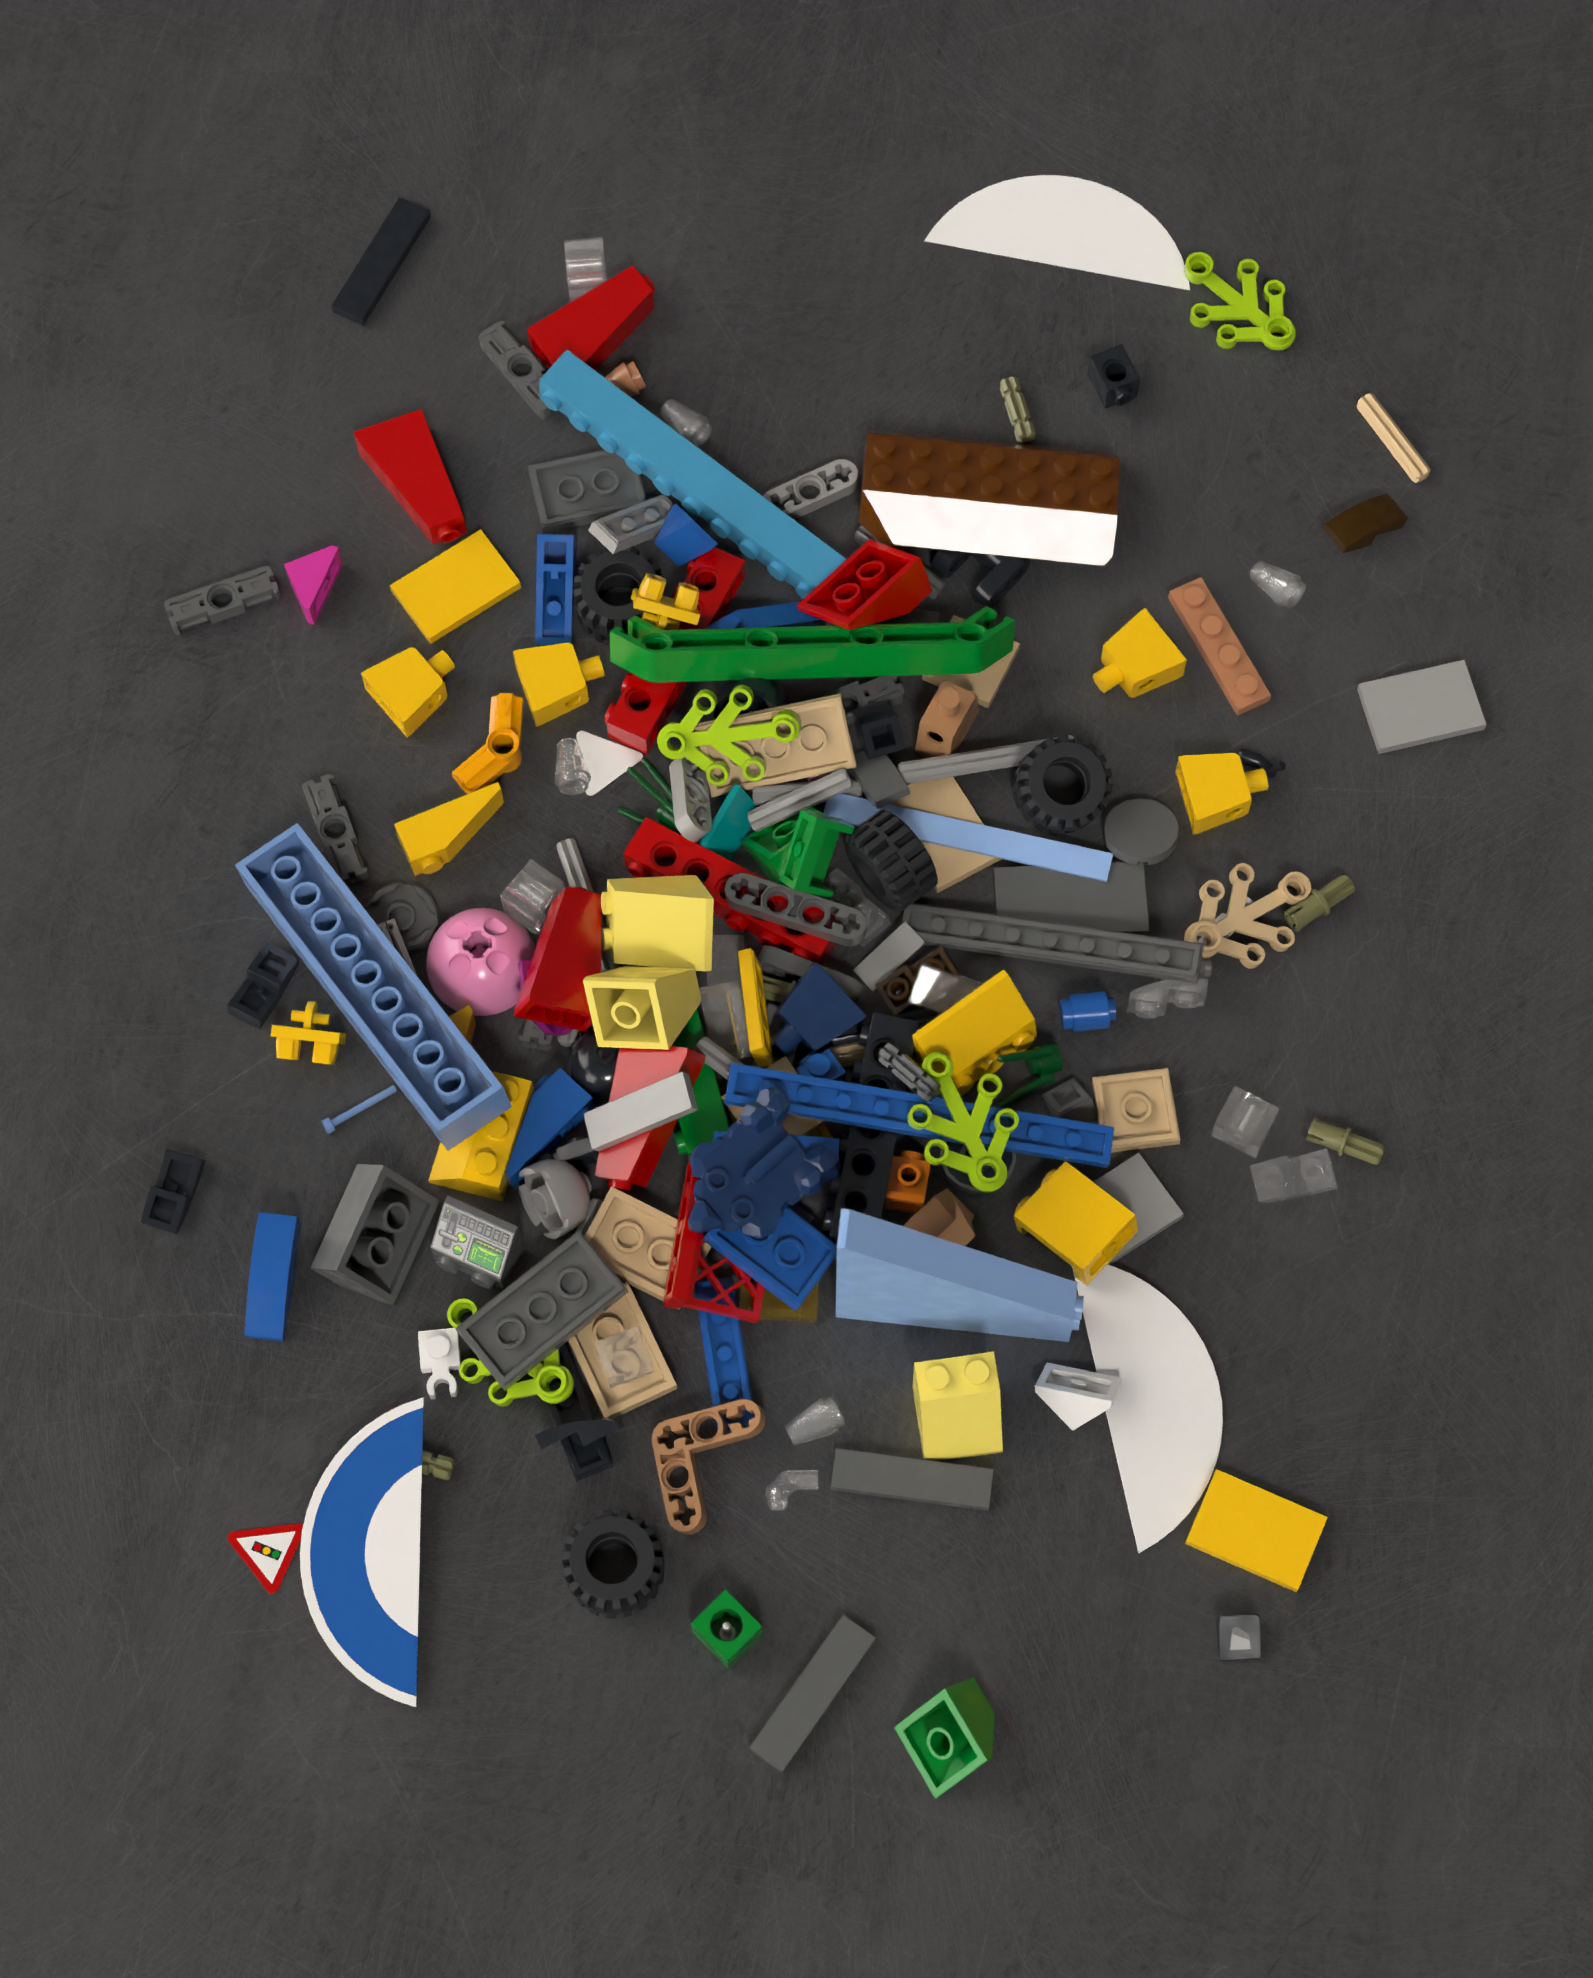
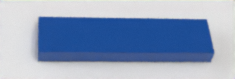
M732 1276L718 1278L724 1290L733 1286ZM709 1280L695 1283L696 1299L710 1301L718 1296ZM733 1291L728 1296L737 1307L735 1291ZM722 1299L716 1302L718 1304L725 1305ZM698 1310L713 1407L741 1399L752 1401L739 1319ZM745 1409L741 1419L731 1421L726 1417V1414L723 1417L727 1425L741 1423L747 1428L749 1427V1420L755 1418V1415ZM715 1420L716 1429H717V1431H718V1423H717V1421ZM728 1426V1434H729V1433H731L732 1431H731V1429H730L729 1426Z

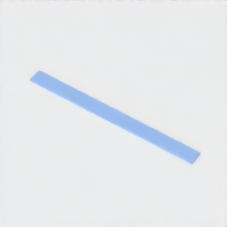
M839 794L828 799L823 812L825 815L840 818L850 825L858 827L878 811L884 809L905 822L919 840L923 842L1107 882L1113 853L891 804L877 809L868 799L846 794Z

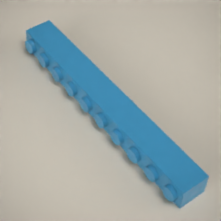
M566 350L540 378L539 396L549 409L553 411L559 410L568 417L570 423L581 432L587 431L594 436L598 444L609 453L615 452L625 460L626 465L633 472L639 475L643 473L651 479L654 486L662 494L667 496L671 494L681 502L682 507L694 517L700 516L707 521L711 529L722 538L728 537L738 545L739 550L746 557L752 560L756 558L764 564L768 572L779 581L785 580L792 585L802 599L846 560V558L570 351Z

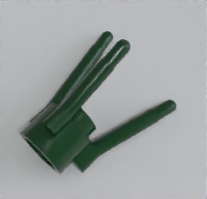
M642 758V765L669 799H666L633 767H628L627 772L661 804L655 813V816L659 819L658 823L680 834L674 822L671 787L649 760ZM623 807L617 809L619 814L639 824H642L646 818Z
M1053 1041L1029 1047L1025 1051L999 1055L997 1061L1001 1063L1025 1060L1029 1073L1031 1075L1037 1074L1038 1078L996 1102L991 1107L1004 1108L1041 1085L1054 1082L1053 1073L1063 1069L1062 1056L1057 1044Z

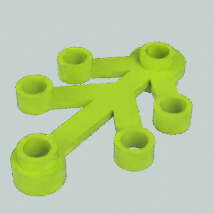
M1195 252L1187 257L1184 268L1186 278L1193 284H1204L1229 304L1223 306H1209L1205 303L1195 304L1190 313V322L1195 327L1203 328L1209 325L1210 321L1249 320L1256 326L1236 328L1231 324L1220 326L1217 331L1216 342L1224 349L1233 348L1237 342L1262 341L1267 348L1272 350H1284L1293 344L1296 331L1292 322L1287 317H1284L1283 298L1285 286L1281 281L1270 280L1264 286L1263 298L1269 303V316H1267L1258 308L1256 279L1259 266L1256 261L1244 259L1238 264L1237 278L1242 282V296L1212 272L1214 263L1208 254ZM1249 268L1253 273L1246 274L1242 270ZM1199 269L1204 273H1196L1193 270ZM1275 289L1280 294L1272 295L1269 293V290ZM1201 312L1204 313L1206 317L1199 318L1195 314ZM1280 333L1283 337H1276L1272 334ZM1230 334L1233 338L1225 339L1221 335Z
M738 685L731 692L729 702L710 728L693 731L702 716L710 714L717 705L716 695L712 691L704 689L696 694L693 706L680 723H669L661 729L657 737V744L663 755L674 760L687 758L706 772V778L709 783L720 786L726 783L730 776L729 766L723 761H714L697 747L711 745L739 765L747 780L755 782L762 779L766 772L765 761L758 756L750 755L734 742L774 737L779 742L789 743L797 738L802 722L795 712L782 710L770 722L730 726L740 711L747 709L751 705L754 698L753 691L748 686ZM738 692L746 694L748 701L745 703L738 702L735 694ZM707 697L711 701V706H701L699 698ZM787 724L791 732L789 734L781 733L778 725ZM669 738H678L682 745L680 747H673L669 742ZM748 765H758L761 772L758 774L751 773ZM712 769H721L724 772V777H715Z
M931 1053L924 1059L921 1067L928 1072L926 1077L931 1075L941 1084V1095L954 1122L933 1115L929 1107L923 1104L914 1105L910 1109L907 1121L913 1129H927L965 1144L971 1156L968 1157L949 1151L944 1141L934 1139L924 1149V1157L928 1163L932 1165L943 1164L967 1173L970 1183L979 1191H996L1002 1187L1007 1178V1167L1001 1157L1010 1133L1018 1126L1019 1117L1014 1110L1008 1108L1002 1109L997 1113L994 1118L996 1131L986 1151L980 1139V1134L992 1101L1002 1089L1001 1079L995 1074H986L980 1079L977 1085L978 1096L972 1113L969 1116L951 1078L953 1073L952 1060L944 1053ZM934 1061L942 1062L945 1066V1071L942 1073L933 1071L931 1063ZM983 1082H994L996 1091L992 1093L985 1091ZM922 1111L926 1115L927 1120L924 1123H918L913 1119V1113ZM1004 1115L1011 1117L1013 1126L1008 1128L1002 1126L1000 1117ZM932 1146H938L942 1149L943 1156L941 1158H934L931 1156L929 1149ZM983 1166H991L995 1171V1176L986 1178L983 1176L981 1168Z
M458 1299L448 1308V1321L454 1328H457L462 1324L461 1317L465 1312L471 1311L473 1315L480 1308L469 1299ZM558 1348L544 1359V1366L540 1363L528 1372L534 1379L516 1382L507 1389L506 1397L501 1400L496 1399L497 1390L502 1388L496 1381L489 1387L488 1396L493 1403L501 1407L509 1405L513 1399L538 1395L547 1403L557 1404L565 1401L571 1395L574 1388V1378L571 1372L560 1364ZM474 1358L465 1359L459 1366V1375L470 1384H477L484 1376L491 1375L483 1363ZM477 1365L478 1371L476 1375L467 1377L466 1371L468 1367ZM555 1378H559L561 1380L560 1388L556 1391H550V1382Z

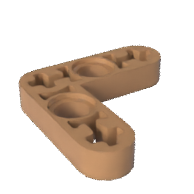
M748 1399L736 1400L665 1420L654 1428L652 1446L669 1524L678 1532L685 1535H694L701 1531L707 1521V1511L694 1453L758 1435L765 1426L766 1416L763 1409L755 1402ZM745 1409L751 1414H755V1418L749 1420V1427L747 1428L741 1423L727 1425L723 1417L726 1414V1417L731 1421L741 1419ZM709 1418L715 1419L718 1423L717 1434L711 1439H702L699 1434L701 1423ZM728 1426H729V1428H730L731 1431H732V1432L729 1433V1434H728ZM672 1430L677 1435L690 1433L694 1443L691 1444V1440L686 1437L679 1438L674 1441V1448L671 1449L670 1446L663 1443V1440L669 1437L668 1431ZM677 1467H685L689 1473L687 1483L680 1488L672 1487L670 1483L671 1472ZM674 1496H685L687 1507L692 1511H696V1515L690 1517L689 1525L679 1520V1516L684 1514V1505L681 1500H674Z

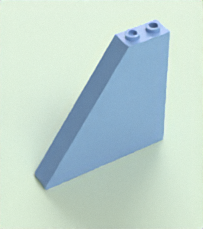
M841 1208L836 1265L837 1318L1069 1342L1072 1330L1079 1331L1084 1296L1076 1295L1078 1282L857 1211Z

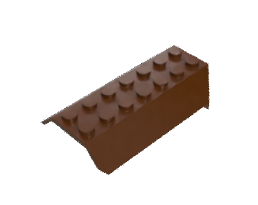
M904 432L867 433L862 472L859 523L880 543L898 550L906 547H918L1105 566L1113 557L1118 516L1119 458L1115 454Z

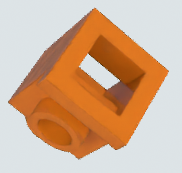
M914 1151L901 1152V1157L893 1156L885 1196V1209L916 1214L925 1205L931 1164L924 1161V1155ZM904 1174L916 1176V1178L911 1182H906L901 1176Z

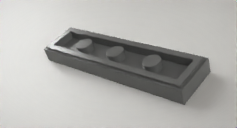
M836 1448L831 1490L989 1511L994 1469Z
M842 1615L751 1744L749 1750L781 1773H784L875 1643L876 1637Z

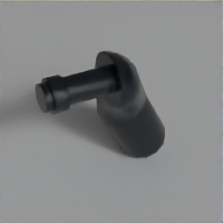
M1240 749L1236 753L1240 756L1242 764L1256 769L1263 768L1267 778L1275 777L1276 772L1282 771L1286 767V764L1282 761L1272 765L1261 754L1246 749Z

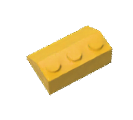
M1003 969L914 1033L912 1038L919 1066L922 1065L924 1059L929 1054L934 1052H941L950 1057L953 1062L951 1078L959 1095L962 1096L973 1087L974 1082L984 1075L992 1074L1001 1068L1004 1062L997 1061L999 1055L1025 1051L1032 1045L1034 1039L1037 1038L1035 1018L1011 978ZM934 1061L931 1063L933 1071L937 1073L945 1071V1066L942 1062Z
M492 1072L503 1086L512 1107L449 1151L440 1142L428 1181L431 1184L503 1202L508 1186L505 1171L534 1093V1088L530 1080Z

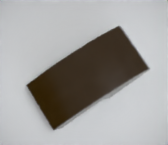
M1386 493L1345 510L1326 522L1323 530L1343 553L1371 546L1376 535L1403 528L1408 517Z
M940 946L912 966L905 964L875 986L892 1014L897 1015L906 1013L928 1002L964 978L946 949Z

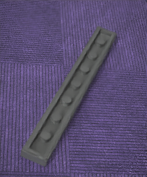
M912 903L904 909L902 923L906 921L925 942L923 945L942 946L949 949L1196 984L1199 981L1204 953L1203 943Z

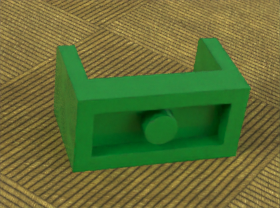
M801 809L778 880L793 890L832 899L834 891L823 885L839 832L853 834L855 827L840 818Z

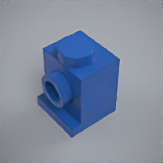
M829 1048L820 1054L817 1051L810 1053L800 1061L799 1067H797V1074L846 1082V1072Z

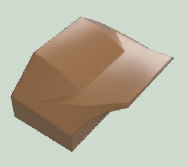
M947 1188L935 1195L903 1226L966 1246L976 1237L972 1225L975 1215Z

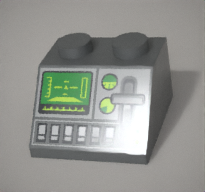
M447 1195L430 1247L434 1259L437 1260L436 1264L453 1274H457L458 1270L471 1275V1280L483 1288L492 1289L494 1285L504 1290L524 1251L518 1226Z

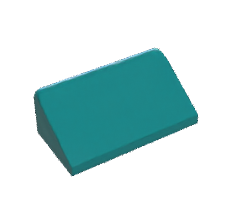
M733 785L712 821V829L704 835L700 842L701 846L732 861L741 845L740 840L746 836L751 827L747 813L757 808L741 786Z

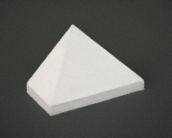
M1046 1363L1035 1385V1392L1073 1431L1112 1407L1123 1384V1378Z

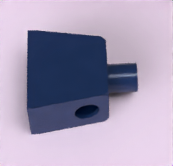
M814 963L808 967L775 1011V1014L782 1020L785 1026L770 1040L785 1056L800 1042L813 1052L862 1021L866 1015L818 963Z

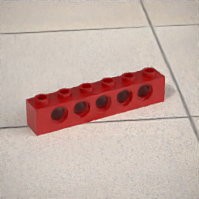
M714 547L689 562L687 567L688 576L684 583L697 586L698 588L703 585H710L714 588L710 591L699 590L697 606L700 618L698 624L694 625L680 621L678 630L706 629L707 626L724 617L746 577L745 560ZM679 583L672 593L671 598L673 599L675 598ZM629 672L621 686L622 695L617 703L612 702L604 717L608 738L648 755L688 682H649ZM640 703L649 706L643 711L632 709L633 706Z
M647 817L623 853L625 868L634 878L698 874L706 876L708 879L702 884L714 898L713 914L724 919V922L733 930L741 933L747 931L757 936V940L764 946L778 947L781 950L823 966L836 944L806 933L792 935L787 932L788 927L732 909L726 900L722 898V895L725 894V885L728 879L739 873L762 877L695 842L687 840L682 835ZM662 858H671L675 860V862L668 867H663L657 864V862ZM742 886L740 890H734L740 895L738 899H742L745 894L750 895L747 886ZM762 890L759 891V898L756 897L757 906L761 905V895L764 892ZM773 896L767 902V907L773 912H782L789 905L786 898L782 896ZM811 907L805 910L803 918L808 923L816 924L823 920L824 913L819 908ZM831 914L828 929H832V923L835 922V915Z

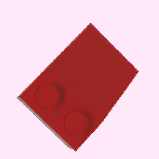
M868 539L797 604L798 611L847 630H853L910 613L932 592V588L921 557Z

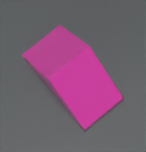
M333 545L284 564L289 582L307 622L313 625L343 566L339 547Z

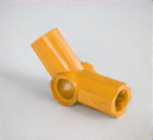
M499 693V695L491 697L489 735L486 744L452 771L453 778L466 794L489 786L503 773L512 772L521 764L524 702L522 697L515 696L513 693ZM507 746L512 748L507 754L496 752L501 747Z

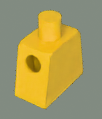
M1144 608L1104 644L1101 661L1105 667L1093 674V680L1103 693L1119 684L1129 697L1135 698L1184 676L1187 659L1146 608Z
M572 643L513 651L515 666L536 727L586 704L589 701L586 682L605 676L599 655L578 661Z
M410 647L366 669L361 673L367 692L408 738L447 699L448 694L442 677L453 670L455 665L443 650L426 661L416 648Z
M1236 753L1178 756L1175 773L1193 835L1245 816L1249 813L1251 806V793L1268 790L1265 770L1261 768L1244 772L1240 756Z

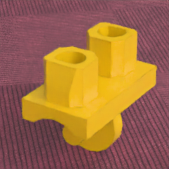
M646 573L640 588L633 589L631 600H634L633 608L646 611L643 613L642 619L662 630H678L680 621L694 625L698 624L700 612L697 606L699 598L697 586L679 583L675 598L673 599L662 596L666 585L665 578Z
M308 1001L305 1011L292 1010L291 1021L303 1022V1028L272 1025L271 1036L277 1037V1058L299 1060L302 1040L314 1041L312 1062L331 1065L335 1064L339 1044H345L346 1033L316 1030L317 1024L329 1026L331 1019L330 1014L318 1013V1003L316 1001Z

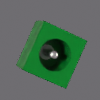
M726 1589L691 1623L692 1632L728 1669L763 1636V1626Z

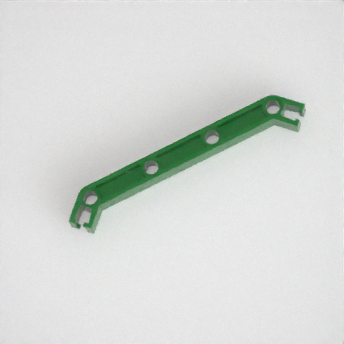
M985 606L963 622L876 624L853 630H847L840 626L662 630L637 616H633L628 619V635L619 626L610 630V662L646 681L657 683L731 681L747 678H764L767 680L974 674L984 671L1013 651L1015 620L1006 616L1003 618L1002 623L993 627L994 619L997 618V612L988 606Z

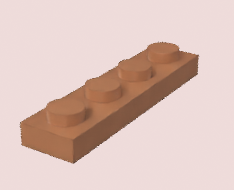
M1202 577L1169 591V601L1236 715L1239 716L1269 702L1270 692Z

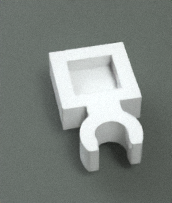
M455 1328L418 1331L421 1372H432V1376L427 1381V1391L430 1398L436 1399L435 1389L440 1383H447L451 1397H456L458 1386L450 1371L459 1370L461 1364L458 1332Z

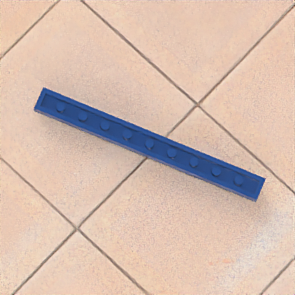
M735 1063L730 1065L724 1104L745 1107L747 1103L757 1100L760 1091L774 1086L790 1102V1109L787 1115L961 1143L927 1129H913L907 1121L910 1109L914 1105L923 1104L929 1107L933 1115L954 1122L943 1098L935 1097L931 1102H926L918 1094ZM963 1102L970 1116L974 1104ZM990 1107L980 1134V1139L985 1148H989L996 1131L994 1118L1003 1108ZM922 1111L913 1113V1119L916 1122L924 1123L927 1120L926 1115ZM1015 1111L1019 1117V1123L1016 1129L1010 1133L1004 1151L1104 1168L1110 1165L1114 1127ZM1006 1115L1000 1117L1002 1126L1007 1128L1013 1126L1011 1117Z

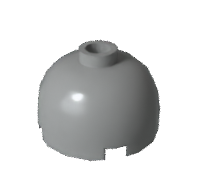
M556 1159L536 1162L520 1172L519 1177L525 1176V1183L519 1186V1194L523 1206L535 1226H538L541 1221L545 1228L549 1230L543 1235L547 1238L557 1239L569 1233L584 1221L590 1206L591 1184L583 1172H579L566 1161Z

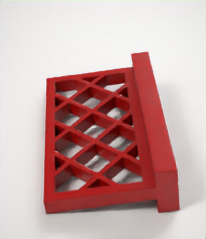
M688 1158L663 1306L673 1309H679L682 1306L757 1323L760 1318L765 1287L755 1281V1286H753L750 1281L752 1277L746 1276L743 1270L726 1257L709 1268L700 1254L701 1246L706 1243L702 1240L704 1232L696 1233L689 1230L688 1219L696 1202L693 1191L695 1182L699 1178L693 1176L690 1159ZM728 1262L740 1281L724 1290L713 1274V1271ZM698 1266L703 1271L699 1275H697ZM705 1276L718 1293V1296L710 1301L693 1298L695 1283ZM744 1285L752 1297L751 1310L737 1308L728 1294ZM722 1299L725 1305L718 1304L716 1302Z

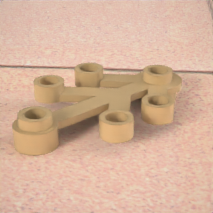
M1246 863L1237 864L1229 873V880L1233 886L1226 918L1215 924L1217 904L1223 898L1225 889L1221 882L1208 880L1199 890V897L1203 902L1199 921L1187 928L1184 941L1199 943L1197 936H1203L1207 941V946H1204L1203 958H1210L1218 952L1240 959L1241 964L1246 968H1256L1265 958V951L1259 944L1250 943L1244 945L1224 937L1232 932H1237L1267 941L1278 952L1286 951L1295 941V935L1290 928L1285 926L1276 928L1254 920L1284 903L1297 905L1303 901L1311 892L1309 879L1303 873L1290 872L1279 882L1277 890L1245 907L1248 887L1254 880L1255 873L1250 865ZM1237 871L1245 873L1247 881L1240 880L1237 876ZM1287 886H1291L1296 890V896L1288 892ZM1207 888H1213L1217 893V897H1211L1207 892ZM1277 934L1285 936L1287 944L1280 943L1277 939ZM1247 951H1253L1257 956V961L1250 960L1247 956Z

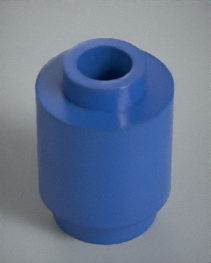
M1105 991L1070 994L1068 999L1059 1000L1060 1019L1063 1030L1072 1029V1032L1109 1029L1110 1021L1116 1020L1114 998H1107Z

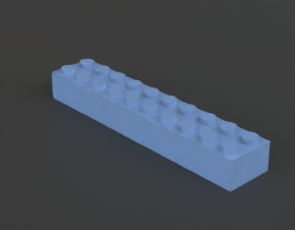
M298 823L235 864L246 887L447 1151L512 1107L501 1083Z

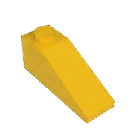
M498 782L394 824L398 839L414 876L421 873L432 874L440 870L444 864L450 862L504 804L501 787Z

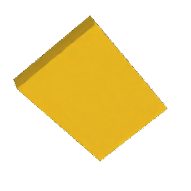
M481 529L390 585L391 592L430 644L521 588L519 579Z
M1216 1469L1185 1544L1297 1593L1328 1517Z

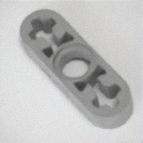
M838 459L767 491L763 497L771 503L777 502L780 506L784 505L783 512L795 520L853 493L858 485V470L851 461ZM841 473L844 477L848 476V481L843 483L841 479H836V474ZM830 484V490L826 491V485ZM812 485L820 490V494L814 499H806L801 496L800 490L805 486ZM790 494L794 495V500H790Z
M687 758L672 761L669 766L674 822L684 838L691 842H697L712 829L708 780L705 771Z

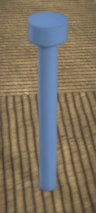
M392 1085L332 1120L327 1117L321 1122L327 1133L330 1134L335 1131V1126L392 1095L397 1090Z

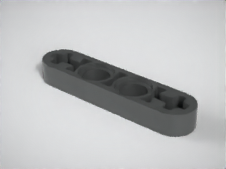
M745 873L735 874L726 882V902L732 909L844 946L857 945L866 936L867 922L865 916L855 908L812 894L796 891L790 887ZM742 886H747L750 895L745 894L742 899H737L736 891L734 890H740ZM762 890L764 892L761 895V905L757 906L756 897L759 898V891ZM773 896H782L786 898L789 905L782 912H773L767 907V902ZM811 907L819 908L823 911L824 918L816 924L808 923L803 918L805 910ZM831 913L836 914L835 922L832 923V929H828ZM849 920L855 921L856 929H852L850 934L844 933L842 925H847Z

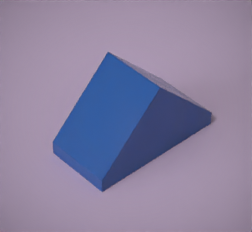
M676 503L671 507L654 542L679 567L710 551L718 544Z

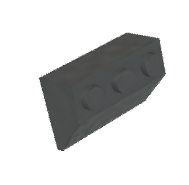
M357 1164L310 1268L339 1286L389 1305H394L440 1200L384 1165Z

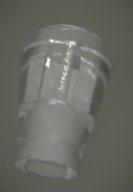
M675 399L668 400L661 408L660 414L669 426L696 447L703 445L710 437L712 426L709 424L708 418Z
M1263 560L1257 562L1250 573V579L1255 581L1280 607L1285 605L1288 608H1292L1303 596L1306 584L1301 581L1300 575L1266 563Z
M573 738L562 739L556 745L554 783L559 787L562 794L578 795L588 789L591 775L578 741Z
M831 1396L825 1400L820 1397L784 1426L793 1444L797 1446L801 1443L839 1433L838 1428L846 1425V1421L837 1403Z

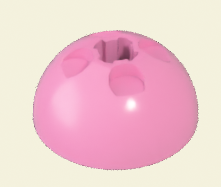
M491 908L468 909L450 917L435 932L426 956L427 977L436 996L451 1009L458 1012L469 1005L473 1010L474 1016L498 1014L516 1005L521 992L518 963L521 960L531 961L536 947L526 928L511 915Z

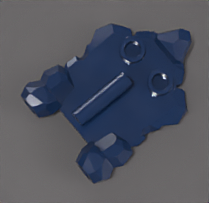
M773 1086L760 1091L757 1100L747 1103L739 1116L742 1121L734 1122L726 1135L717 1137L711 1142L699 1143L689 1156L692 1174L694 1177L699 1178L695 1182L693 1191L696 1202L688 1219L689 1230L703 1233L720 1228L727 1232L737 1231L741 1227L742 1234L761 1240L775 1232L779 1218L783 1217L784 1209L787 1205L793 1206L801 1200L803 1193L810 1196L820 1191L824 1181L835 1179L839 1174L841 1163L829 1148L822 1146L811 1150L806 1155L799 1147L798 1142L782 1127L780 1122L785 1119L790 1109V1102L776 1087Z

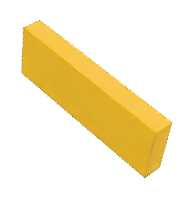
M749 948L738 951L749 1049L758 1067L761 1068L772 1065L773 1056L762 966L754 951Z

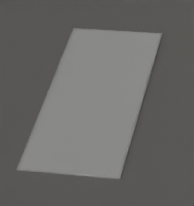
M905 921L853 971L874 991L877 983L892 974L925 942Z

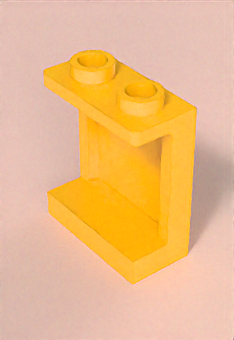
M1066 1161L1057 1170L1052 1169L1046 1174L1042 1180L1041 1187L1031 1197H1025L1018 1204L1013 1215L1017 1230L1021 1234L1025 1235L1029 1232L1070 1264L1074 1269L1075 1277L1086 1286L1139 1231L1136 1215Z

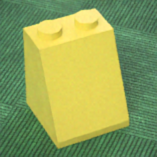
M696 875L607 879V892H602L601 909L603 915H606V928H601L602 951H606L612 962L616 964L695 968V971H712L714 898Z
M623 966L586 976L583 980L598 1047L669 1050L702 1002L695 968Z
M994 1352L915 1362L912 1388L923 1459L938 1462L1002 1453L1001 1397Z

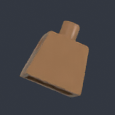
M943 680L921 718L915 754L924 758L956 754L979 713L977 695L954 683ZM939 734L943 742L936 741L932 737H936Z

